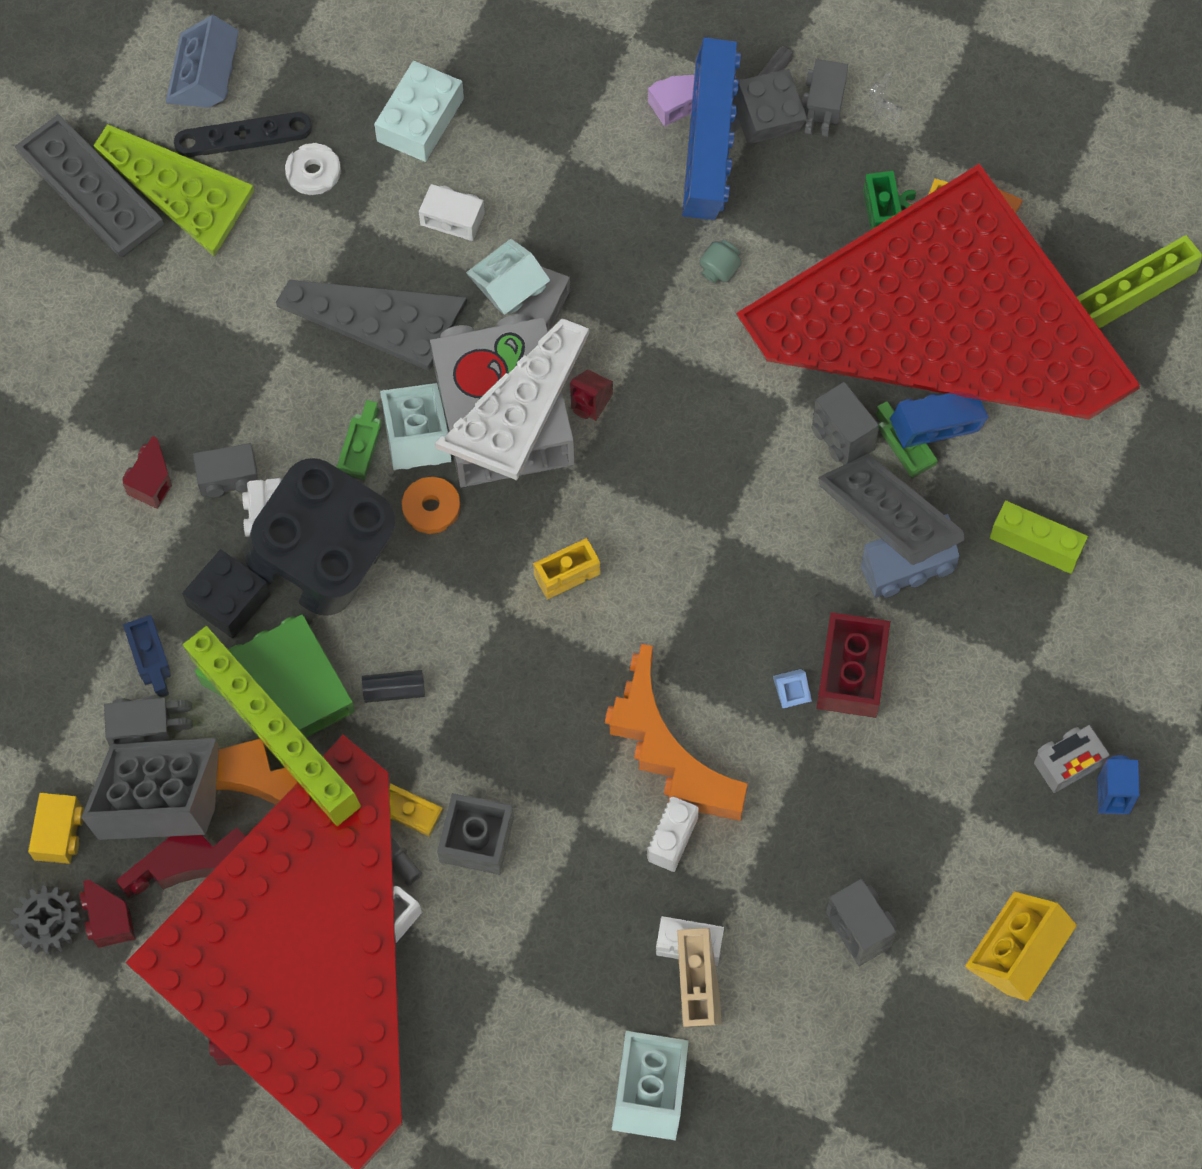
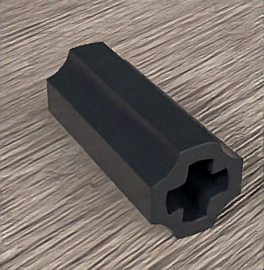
M422 670L363 675L362 690L364 702L425 697Z

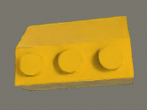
M1014 891L965 967L1006 995L1028 1002L1077 924L1058 903Z

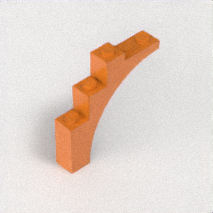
M641 644L639 654L633 653L630 671L635 672L633 680H627L624 698L616 697L614 707L608 706L605 724H610V734L639 740L634 759L639 760V770L670 776L666 780L664 795L669 796V798L676 797L699 808L698 812L741 821L748 783L731 779L704 766L692 757L672 736L661 718L652 691L650 672L653 646Z

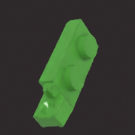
M366 400L362 415L356 414L354 418L352 417L337 464V468L349 476L363 480L366 479L381 430L382 421L377 419L379 412L378 403Z
M886 401L877 406V412L875 413L881 422L879 423L880 433L910 477L914 478L936 466L937 459L926 443L907 448L902 447L890 421L894 410Z

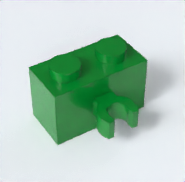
M894 171L865 175L863 193L870 229L872 230L908 208L912 204H909L907 201L915 199V190H907L902 195H898Z

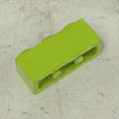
M1006 500L990 535V539L1070 574H1072L1088 538L1087 535Z

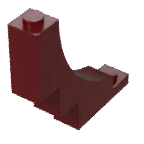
M236 827L213 847L203 835L170 836L118 878L116 882L129 898L133 894L138 895L146 890L152 878L164 890L178 883L208 877L245 836Z

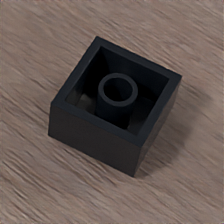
M221 549L182 592L186 605L232 639L271 595L267 582Z

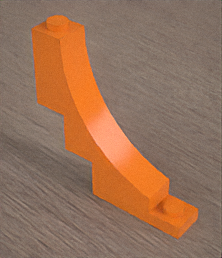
M261 739L219 749L216 790L243 792L260 797L276 805L297 783V780L286 768L271 771L266 747Z

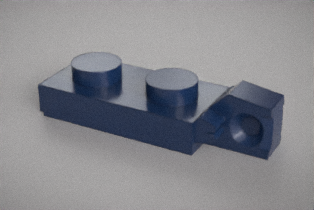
M152 615L123 624L141 680H143L145 686L152 683L157 696L164 697L169 695L164 679L171 677L170 667Z

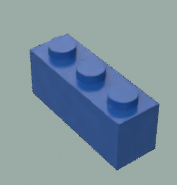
M948 393L939 396L938 394H931L924 399L915 401L913 399H906L897 405L896 410L890 417V421L902 447L907 448L978 432L989 417L981 400Z

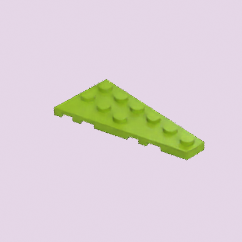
M108 124L94 144L95 151L214 257L254 193L253 185Z

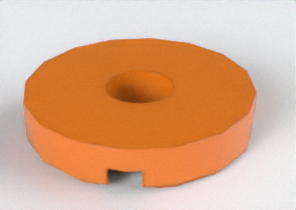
M437 477L421 478L413 482L404 492L402 499L403 516L406 521L418 532L427 534L441 533L446 530L448 526L452 523L454 524L458 519L461 509L459 494L454 486L445 479ZM433 499L439 502V507L434 511H427L423 508V504L427 500Z

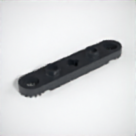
M293 112L185 129L176 134L174 146L178 154L191 158L200 155L303 140L310 135L312 125L310 118L306 114ZM297 121L305 124V127L299 131H294L290 128ZM245 130L247 134L246 139L240 138V131ZM184 139L195 140V144L190 148L181 146V142Z

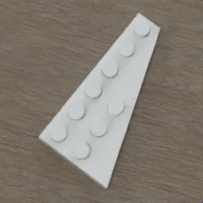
M561 319L538 341V345L527 356L524 355L517 362V366L509 374L506 373L475 403V407L463 419L460 418L453 425L454 428L445 437L442 436L435 442V448L517 480L589 335V328Z

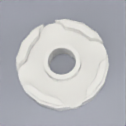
M318 143L300 146L299 150L294 153L292 152L288 156L285 164L286 178L291 187L300 193L308 195L322 194L330 190L338 182L341 174L338 156L328 146ZM311 164L320 166L319 171L316 173H308L305 169Z

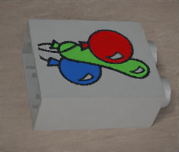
M514 314L501 319L497 323V327L477 331L466 325L454 326L443 331L440 338L430 340L433 364L448 433L454 428L453 425L460 418L463 419L475 407V403L506 373L509 374L517 366V362L524 355L527 356L538 345V341L548 333L544 317L530 320V317L527 315ZM562 390L519 476L574 465L573 437ZM454 456L460 488L510 478Z

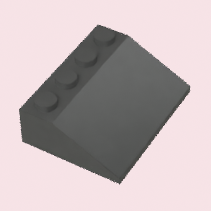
M217 738L111 744L81 818L98 840L206 835L215 810L219 740Z

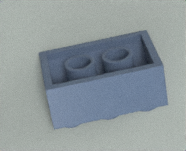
M211 15L181 32L166 103L209 108L222 102L228 93L227 84L233 69L232 60L237 49L236 40L239 30Z
M878 539L865 544L860 568L874 598L881 595L887 598L897 594L900 588L908 585L918 587L928 580L927 578L932 576L944 577L951 574L957 567L959 553L957 545H954L927 558L923 562L912 565L885 541Z

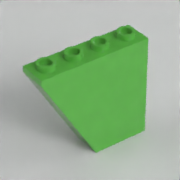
M303 614L297 617H289L282 621L280 626L270 631L265 630L258 633L253 640L244 645L238 644L228 649L305 738L355 712L352 700ZM198 668L195 669L201 685L222 696Z

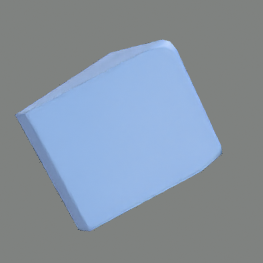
M802 669L773 676L782 708L812 701L806 672Z

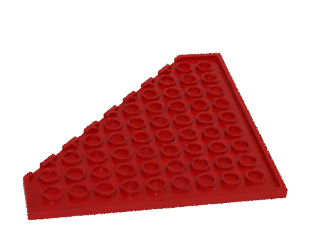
M980 163L736 313L766 361L944 394L953 393L962 397L1088 420L1140 389L1138 381Z
M342 735L322 757L352 789L361 807L336 826L297 782L125 963L351 1169H364L403 1125L389 791L390 776L378 763L346 736Z

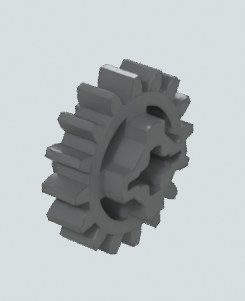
M42 886L40 894L31 889L30 899L27 900L24 897L19 899L23 904L22 908H13V912L18 916V918L11 920L12 926L18 928L13 934L17 940L22 939L20 944L25 949L31 946L34 954H38L41 948H43L44 952L50 955L52 947H56L61 952L63 951L61 943L66 941L72 944L71 932L79 933L80 931L74 924L82 920L80 914L75 913L79 906L75 901L70 902L72 897L68 892L61 896V890L56 886L51 893H49L46 886ZM53 902L63 906L65 911L54 909ZM47 915H50L51 918L47 919V924L42 925L41 922L45 921ZM28 930L38 931L40 939L31 936Z

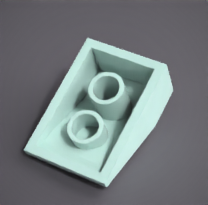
M512 239L508 240L466 272L493 305L504 315L514 313L520 309L525 299L530 295L536 296L546 288L545 284L550 281L532 253Z
M437 383L380 391L393 470L451 462V454L435 448V442L440 437H445L448 434Z
M626 1031L613 1115V1131L676 1140L681 1114L689 1040Z

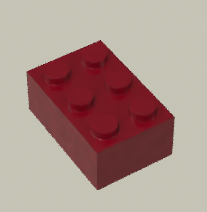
M830 612L816 709L877 718L891 621Z

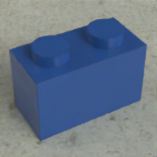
M1123 755L1106 759L1097 778L1098 813L1130 814L1139 797L1138 760H1129V757Z

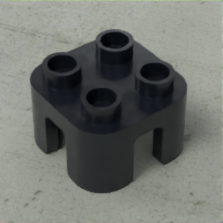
M317 458L303 459L295 463L288 470L253 522L245 548V561L248 568L264 579L269 585L279 574L298 586L303 591L299 604L307 610L318 615H334L344 610L350 604L365 575L373 563L376 564L382 555L394 530L395 515L391 505L384 497L334 465Z

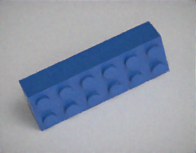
M703 38L696 57L682 216L715 220L719 211L723 212L725 202H728L730 186L725 184L727 175H730L732 158H728L734 141V132L730 130L736 116V105L732 104L734 96L737 95L739 80L735 78L736 69H739L741 53L736 52L737 42Z

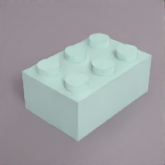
M413 61L374 124L377 142L426 162L464 99L462 81Z

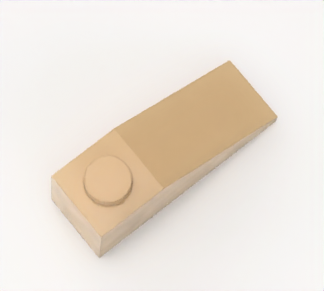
M710 928L677 930L683 1027L722 1025L720 992Z

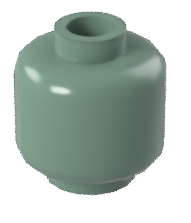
M725 240L712 242L700 258V266L704 269L701 274L712 283H716L717 280L728 282L741 265L739 257L741 252Z

